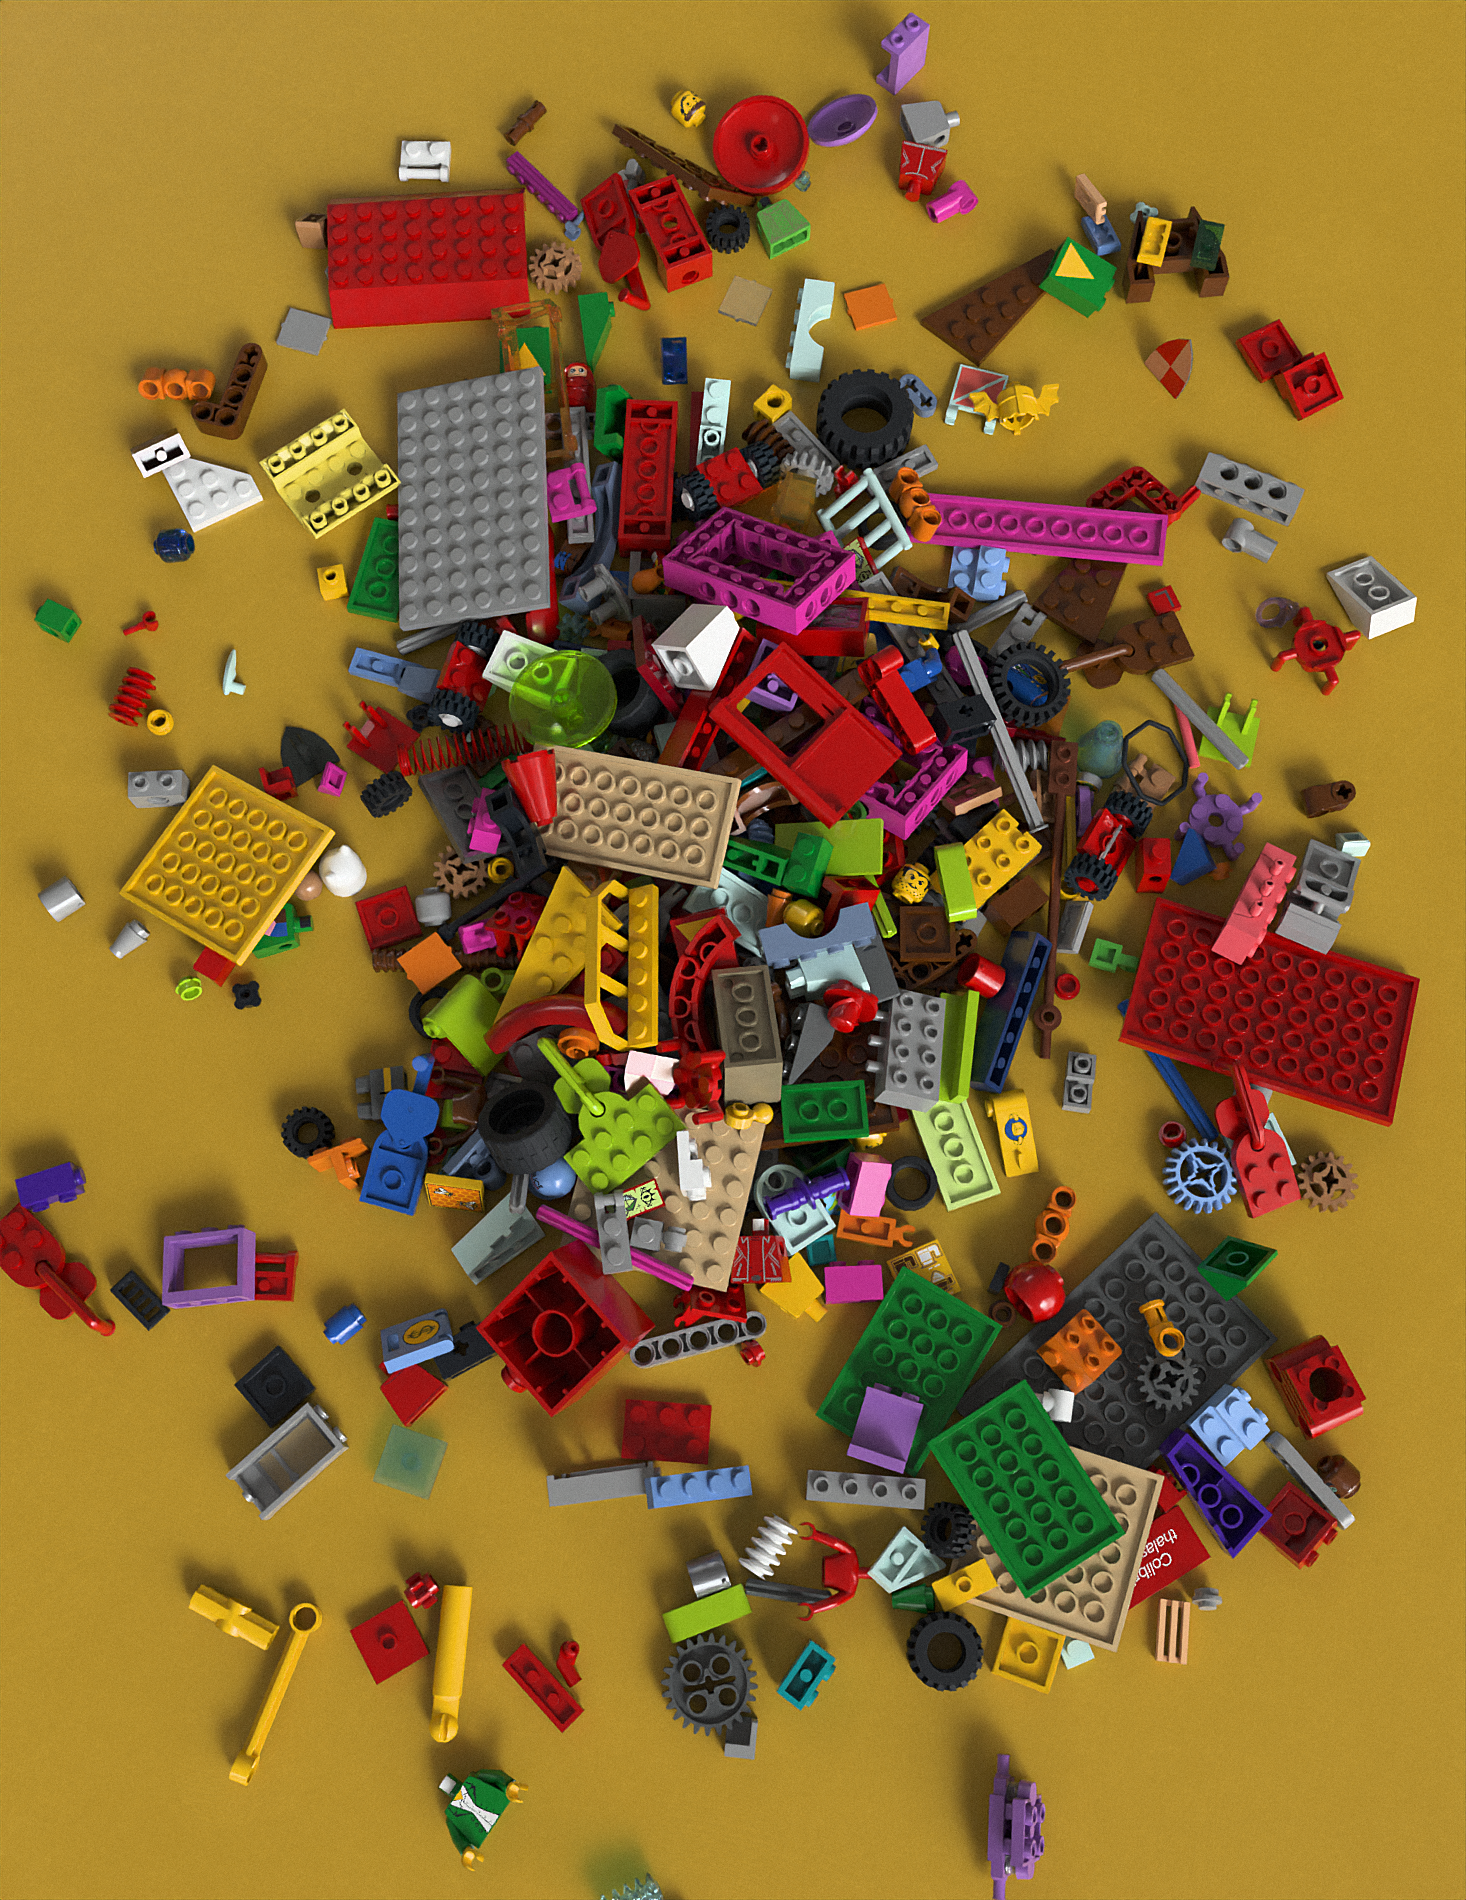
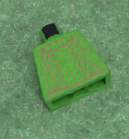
M763 197L759 200L757 207L760 211L756 214V230L770 260L810 240L811 224L788 200L783 199L775 204L772 203L769 197Z

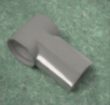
M1235 518L1222 539L1223 546L1229 551L1236 553L1243 551L1264 563L1268 562L1278 544L1277 541L1255 531L1254 526L1243 518Z

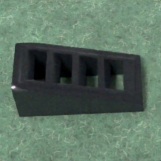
M133 1269L110 1289L116 1298L148 1331L171 1311L167 1306L162 1305V1300ZM134 1281L137 1285L124 1295L122 1290ZM142 1289L145 1293L132 1303L129 1299ZM149 1297L152 1302L140 1312L137 1307ZM157 1305L160 1310L147 1320L144 1316Z

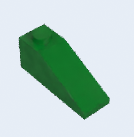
M607 292L578 295L586 360L593 373L612 328L611 317H615L614 302L608 301Z
M729 835L723 866L780 886L783 882L792 851L774 844Z

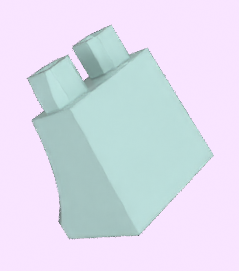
M852 944L844 946V951L828 955L827 951L817 953V958L801 962L799 958L797 967L785 971L787 980L785 981V987L790 999L803 995L806 1001L823 999L826 988L832 984H837L840 979L848 980L854 987L870 993L868 981Z

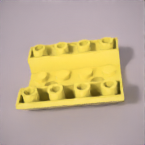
M342 409L259 462L279 496L306 532L315 539L386 495L401 483L388 464L383 465L361 436L359 427L345 409ZM354 467L362 468L361 473L358 475L349 474L350 470ZM311 494L320 495L319 500L311 503L307 501Z

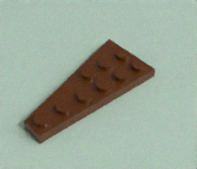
M1129 499L1118 509L1119 511L1149 512ZM1074 558L1032 604V608L1037 613H1044L1047 615L1046 618L1095 649L1099 634L1113 605L1128 563Z

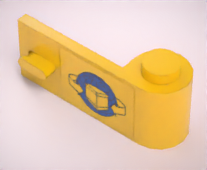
M1023 1088L1004 1091L1001 1094H989V1100L985 1101L987 1116H992L997 1124L1006 1177L1038 1172L1039 1167L1028 1103Z

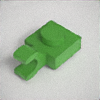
M1096 938L1088 966L1115 973L1118 966L1124 971L1135 973L1139 958L1122 954V945Z

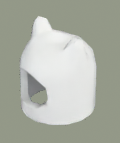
M343 844L341 847L329 850L321 858L319 876L328 890L334 895L341 897L352 896L358 893L365 885L367 879L366 868L358 854L348 845Z

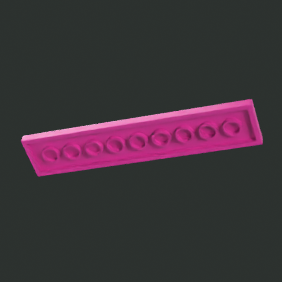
M928 493L931 505L935 506V510L942 517V522L930 541L921 542L913 537L911 527L907 523L905 529L910 541L914 543L980 549L982 545L1006 549L1008 552L1162 566L1168 515Z

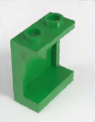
M611 384L605 388L597 389L594 447L611 462L615 461L620 466H623L627 399L634 398L622 386Z

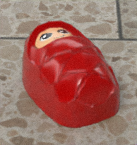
M571 362L565 367L562 374V407L585 406L586 413H594L597 388L593 372L584 362Z

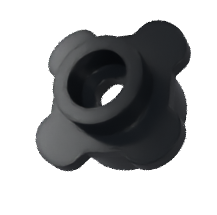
M428 704L415 706L406 714L407 719L413 724L412 729L418 733H421L424 728L435 726L434 722H431L427 716L430 708Z
M250 981L249 984L244 985L237 983L233 986L232 991L236 996L234 1005L237 1009L258 1007L261 1004L262 999L258 992L260 988L258 982Z

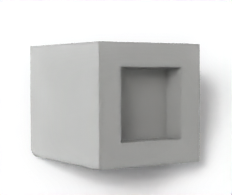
M742 1716V1723L733 1719V1730L731 1731L727 1727L724 1756L754 1760L758 1718Z

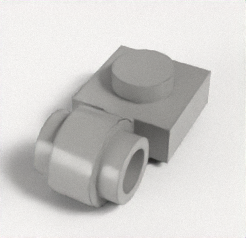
M635 1217L630 1246L659 1252L660 1244L663 1242L665 1250L681 1253L682 1247L686 1246V1229L669 1226L668 1231L663 1233L664 1222Z

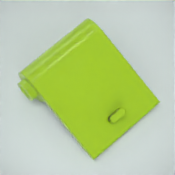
M464 975L422 1020L423 1029L427 1035L440 1039L447 1037L482 1077H485L508 1052L496 1055L484 1041L483 1036L493 1026L501 1005L483 984L472 975Z

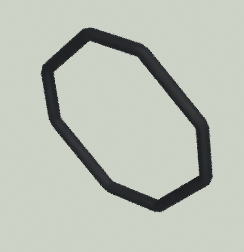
M1147 720L1124 737L1121 764L1137 795L1142 800L1158 806H1164L1186 789L1189 762L1171 728L1155 721ZM1149 725L1168 733L1184 763L1182 786L1162 801L1143 794L1126 763L1129 739Z

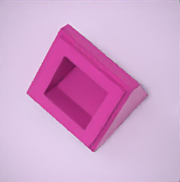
M327 762L317 791L340 797L347 772L335 764Z

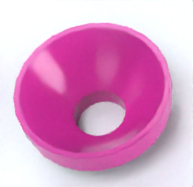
M956 646L950 647L945 655L948 673L958 685L963 687L967 685L972 686ZM978 657L985 677L987 678L988 676L986 675V672L988 670V667L985 664V662L980 657Z

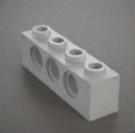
M1211 452L1208 453L1195 483V486L1203 494L1287 527L1294 517L1305 489L1298 487L1292 482L1282 481L1269 473L1259 472L1246 464L1236 463L1221 454H1213ZM1245 485L1251 486L1253 489H1249Z
M807 1470L805 1500L924 1510L926 1479Z

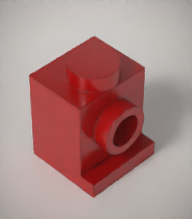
M1154 1465L1146 1469L1164 1476L1156 1506L1159 1512H1167L1188 1494L1185 1489H1176L1175 1485H1177V1482L1167 1470L1162 1472L1161 1469H1157Z

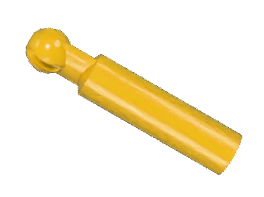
M443 1585L432 1695H434L433 1707L429 1723V1733L437 1742L452 1740L459 1728L457 1719L459 1699L462 1696L472 1586Z

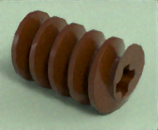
M765 418L761 421H754L748 425L741 436L743 440L747 441L748 445L757 441H764V444L767 443L769 445V449H773V456H777L778 461L776 463L781 465L783 458L788 453L793 455L795 447L787 448L789 444L787 439L780 441L782 433H775L776 427L774 425L768 427L769 419Z

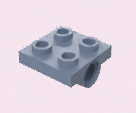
M478 1129L443 1167V1170L449 1176L482 1180L484 1189L486 1188L490 1191L500 1189L507 1178L506 1172L496 1164Z

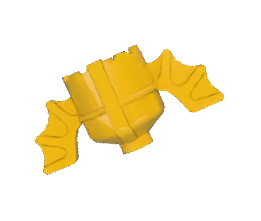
M1018 381L1006 384V389L1002 390L996 398L997 404L990 400L986 392L969 394V399L974 404V412L983 413L986 416L987 422L999 418L1000 424L1009 430H1013L1014 435H1019L1020 430L1027 427L1034 418L1039 420V413L1046 416L1049 415L1050 407L1059 401L1057 395L1059 384L1043 385L1041 395L1037 400L1034 397L1033 390L1026 385H1021ZM1023 415L1022 421L1018 422L1017 417ZM1007 418L1013 419V423H1011Z

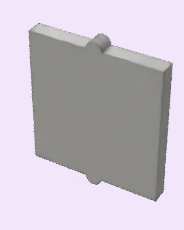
M290 308L285 322L281 324L282 329L276 343L280 346L318 356L323 342L327 340L326 335L332 320Z

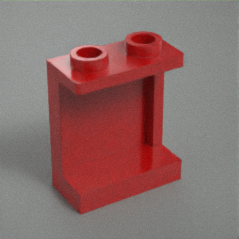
M826 876L822 886L832 894V897L824 913V929L820 935L814 936L811 939L820 938L830 933L837 924L838 914L842 908L868 902L871 912L881 890L864 876Z

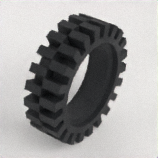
M1025 642L1010 645L990 664L991 667L986 672L988 676L986 679L996 704L1000 707V714L1003 712L1007 714L1004 720L1008 723L1016 719L1014 725L1018 727L1025 723V728H1031L1034 724L1038 727L1044 722L1050 721L1066 705L1068 701L1066 698L1070 695L1071 689H1067L1071 684L1070 678L1064 679L1068 674L1067 668L1059 669V666L1064 662L1061 658L1054 662L1052 657L1056 653L1051 650L1048 654H1045L1046 646L1042 644L1035 649V642H1030L1028 645ZM1027 664L1035 667L1043 674L1048 685V696L1044 704L1039 706L1025 705L1012 695L1007 684V674L1011 666Z

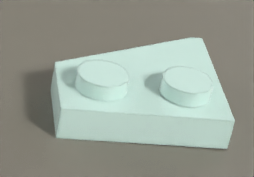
M903 1526L898 1530L867 1574L888 1593H891L945 1568L946 1564L938 1556L931 1554L930 1550L926 1549L924 1544Z

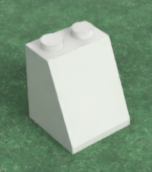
M692 604L651 645L677 687L712 691L738 633L739 626L728 606Z

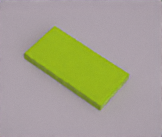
M882 818L840 820L830 830L822 822L775 824V845L793 851L798 832L823 837L834 847L824 877L882 874L884 821Z

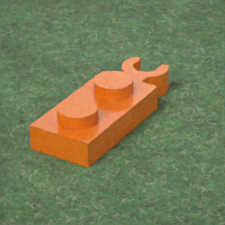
M841 1209L836 1238L892 1248L893 1241H897L900 1246L909 1248L912 1247L913 1242L905 1241L903 1233H914L915 1227L904 1225L901 1228L895 1227L897 1219L882 1216L849 1215Z

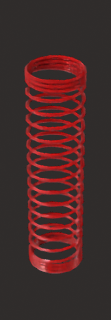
M527 719L520 720L523 749L515 723L512 722L515 752L506 724L504 723L506 752L498 726H495L498 755L494 747L490 728L487 726L490 757L486 750L481 729H478L481 758L477 750L473 731L470 730L473 760L468 750L464 732L462 731L465 763L459 750L456 734L453 733L456 763L451 753L448 737L445 734L448 766L442 753L439 737L437 736L436 740L440 766L436 762L431 740L428 738L431 769L425 756L422 740L420 739L423 771L416 756L414 742L411 741L414 772L411 768L405 743L397 744L396 752L401 774L403 777L411 776V773L415 776L417 767L424 774L425 764L430 772L433 771L434 764L440 771L442 769V761L447 769L450 768L451 761L455 767H458L459 758L461 763L466 766L467 755L472 764L475 763L476 755L478 760L483 762L484 752L487 759L491 761L492 749L497 759L501 757V749L504 756L508 758L509 746L512 754L516 756L517 743L522 754H525V752L531 753L534 750L529 722Z

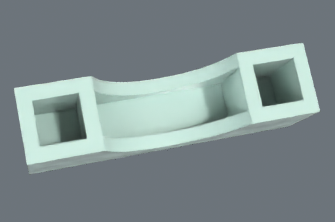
M805 278L804 288H799L797 303L801 304L800 310L795 309L793 325H797V330L791 332L790 346L793 347V352L787 354L786 368H790V379L819 383L824 347L817 344L810 337L809 330L817 322L830 318L834 298V282Z

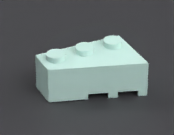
M511 1192L451 1249L475 1285L546 1236L526 1206L522 1214H512L509 1211Z

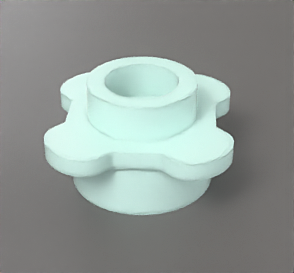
M1139 202L1136 204L1135 212L1130 215V220L1135 225L1138 211L1142 210V213L1145 214L1143 219L1147 221L1148 216L1157 217L1158 210L1145 205L1143 202Z

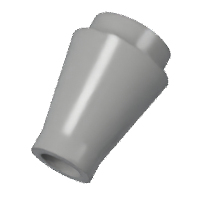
M134 919L131 923H126L109 949L115 956L122 959L126 954L148 941L147 937L150 935V932L142 923Z

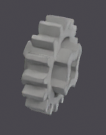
M794 451L793 455L788 453L783 458L779 471L781 476H783L781 481L788 482L789 489L796 488V493H802L808 497L810 493H813L816 497H819L820 493L826 495L833 484L834 473H831V466L824 465L825 460H817V455L812 456L807 454V452L800 455L797 451Z

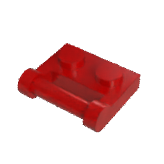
M288 1250V1253L255 1252V1263L286 1264L285 1272L255 1271V1300L253 1301L294 1302L296 1270L299 1261L298 1250Z

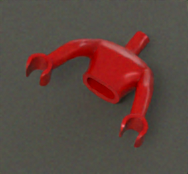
M801 1522L799 1525L809 1526L810 1534L807 1537L799 1536L800 1539H813L839 1551V1553L832 1555H823L821 1569L822 1587L831 1588L838 1591V1593L811 1604L806 1602H799L797 1604L798 1606H807L809 1611L807 1616H799L797 1618L802 1621H809L814 1614L836 1608L855 1596L859 1579L873 1578L867 1574L871 1567L859 1566L857 1553L852 1545L834 1535L816 1530L815 1526L810 1522Z

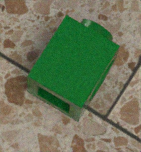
M47 599L44 605L38 608L34 619L42 631L67 643L71 641L82 624V621L73 610L50 599Z

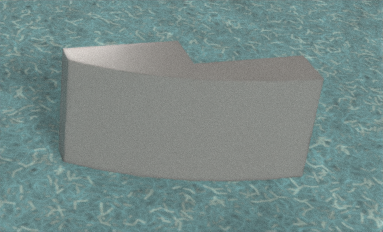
M1069 1051L1061 1110L1089 1114L1092 1102V1087L1095 1080L1096 1055Z

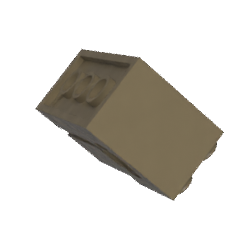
M768 965L712 970V1012L717 1049L724 1050L726 1053L725 1059L719 1065L722 1073L721 1085L724 1107L734 1103L752 1105L781 1102L783 1060Z

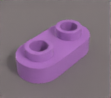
M1076 785V837L1084 835L1093 819L1091 807L1094 802V793L1090 791L1089 786Z

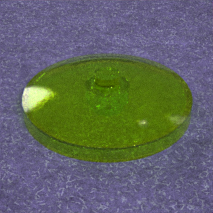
M574 650L554 651L540 656L529 663L516 678L509 697V710L512 720L519 733L534 746L536 743L548 747L558 745L574 749L591 743L604 732L614 716L617 705L615 684L607 668L595 657Z

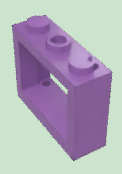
M240 1224L228 1225L226 1230L207 1227L202 1228L200 1233L181 1230L180 1232H175L174 1236H165L162 1305L179 1309L255 1300L256 1233L246 1229L245 1225ZM238 1243L237 1285L184 1291L185 1249Z

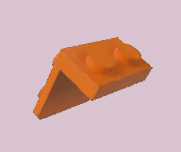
M1082 1309L1059 1332L1040 1346L1036 1352L1063 1381L1065 1386L1075 1393L1074 1395H1077L1093 1383L1121 1355L1122 1349L1089 1311Z

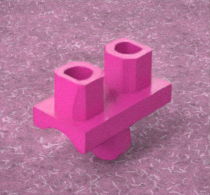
M490 918L458 928L459 940L463 945L464 953L469 954L489 947H497L494 932L487 931L484 928V925Z

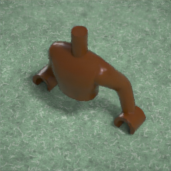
M433 1066V1072H442V1076L439 1079H431L434 1084L442 1085L445 1083L467 1091L454 1094L453 1122L454 1124H463L468 1126V1128L442 1140L437 1137L429 1139L431 1143H440V1147L436 1151L430 1150L428 1152L433 1156H440L445 1149L466 1143L469 1137L474 1134L478 1129L479 1114L482 1112L486 1102H488V1096L483 1085L448 1075L442 1067Z

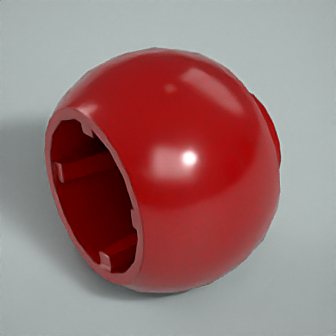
M1039 1261L1023 1262L1015 1266L1005 1279L1003 1286L1005 1295L1017 1312L1030 1323L1049 1321L1060 1312L1065 1302V1292L1062 1287L1064 1281L1059 1273L1050 1265L1045 1266Z

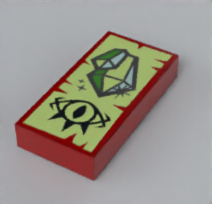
M856 537L842 548L855 553V572L859 585L879 573L863 537Z
M655 1178L623 1191L627 1221L666 1206ZM616 1205L605 1206L607 1214L617 1213Z

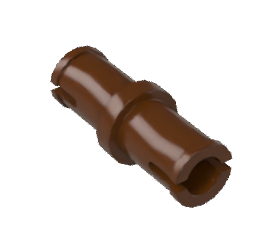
M535 100L532 106L524 114H520L517 117V122L505 132L504 137L509 144L516 146L527 132H532L536 122L547 113L545 106L541 102Z

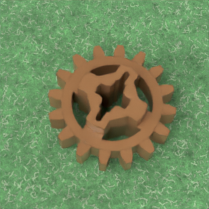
M552 242V247L549 248L546 244H543L542 251L535 249V256H530L528 268L531 281L536 283L538 290L545 287L546 294L554 290L555 295H558L560 289L567 293L569 285L575 288V280H581L582 262H580V255L574 253L573 247L567 250L565 243L557 247L556 242Z
M447 846L448 853L446 855L443 853L438 854L441 862H434L435 869L439 870L433 873L434 878L439 880L436 883L439 889L444 888L443 892L449 895L453 893V897L457 901L460 895H464L466 901L469 900V894L472 893L479 897L478 889L487 890L485 881H491L487 874L489 858L477 861L480 864L479 869L477 866L472 865L473 862L463 864L455 849L453 850L450 846ZM446 874L449 877H453V885L447 881Z
M1320 1151L1315 1154V1158L1311 1155L1305 1158L1307 1164L1302 1163L1297 1167L1302 1173L1295 1175V1178L1301 1181L1298 1188L1299 1191L1302 1190L1304 1193L1300 1200L1303 1201L1308 1198L1310 1200L1308 1206L1310 1209L1319 1205L1320 1213L1325 1212L1327 1208L1333 1213L1338 1211V1206L1341 1209L1347 1207L1346 1200L1351 1201L1355 1198L1354 1194L1350 1191L1358 1189V1185L1352 1183V1180L1358 1176L1355 1173L1350 1174L1349 1169L1353 1166L1351 1163L1347 1165L1342 1163L1344 1156L1341 1155L1334 1159V1154L1330 1151L1324 1157ZM1322 1164L1319 1168V1173H1310L1316 1165ZM1334 1191H1342L1338 1198L1331 1200Z

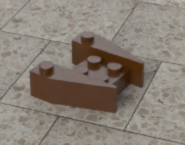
M1194 206L1190 207L1187 218L1168 220L1172 221L1161 267L1136 262L1147 222L1143 219L1142 210L1138 211L1122 280L1126 304L1150 302L1155 286V274L1194 271L1199 298L1224 295L1230 277L1226 256Z

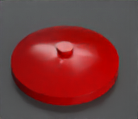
M770 95L752 96L732 106L718 123L713 139V156L723 179L728 184L738 187L739 192L752 196L776 194L790 186L802 173L810 150L809 134L801 114L789 102Z

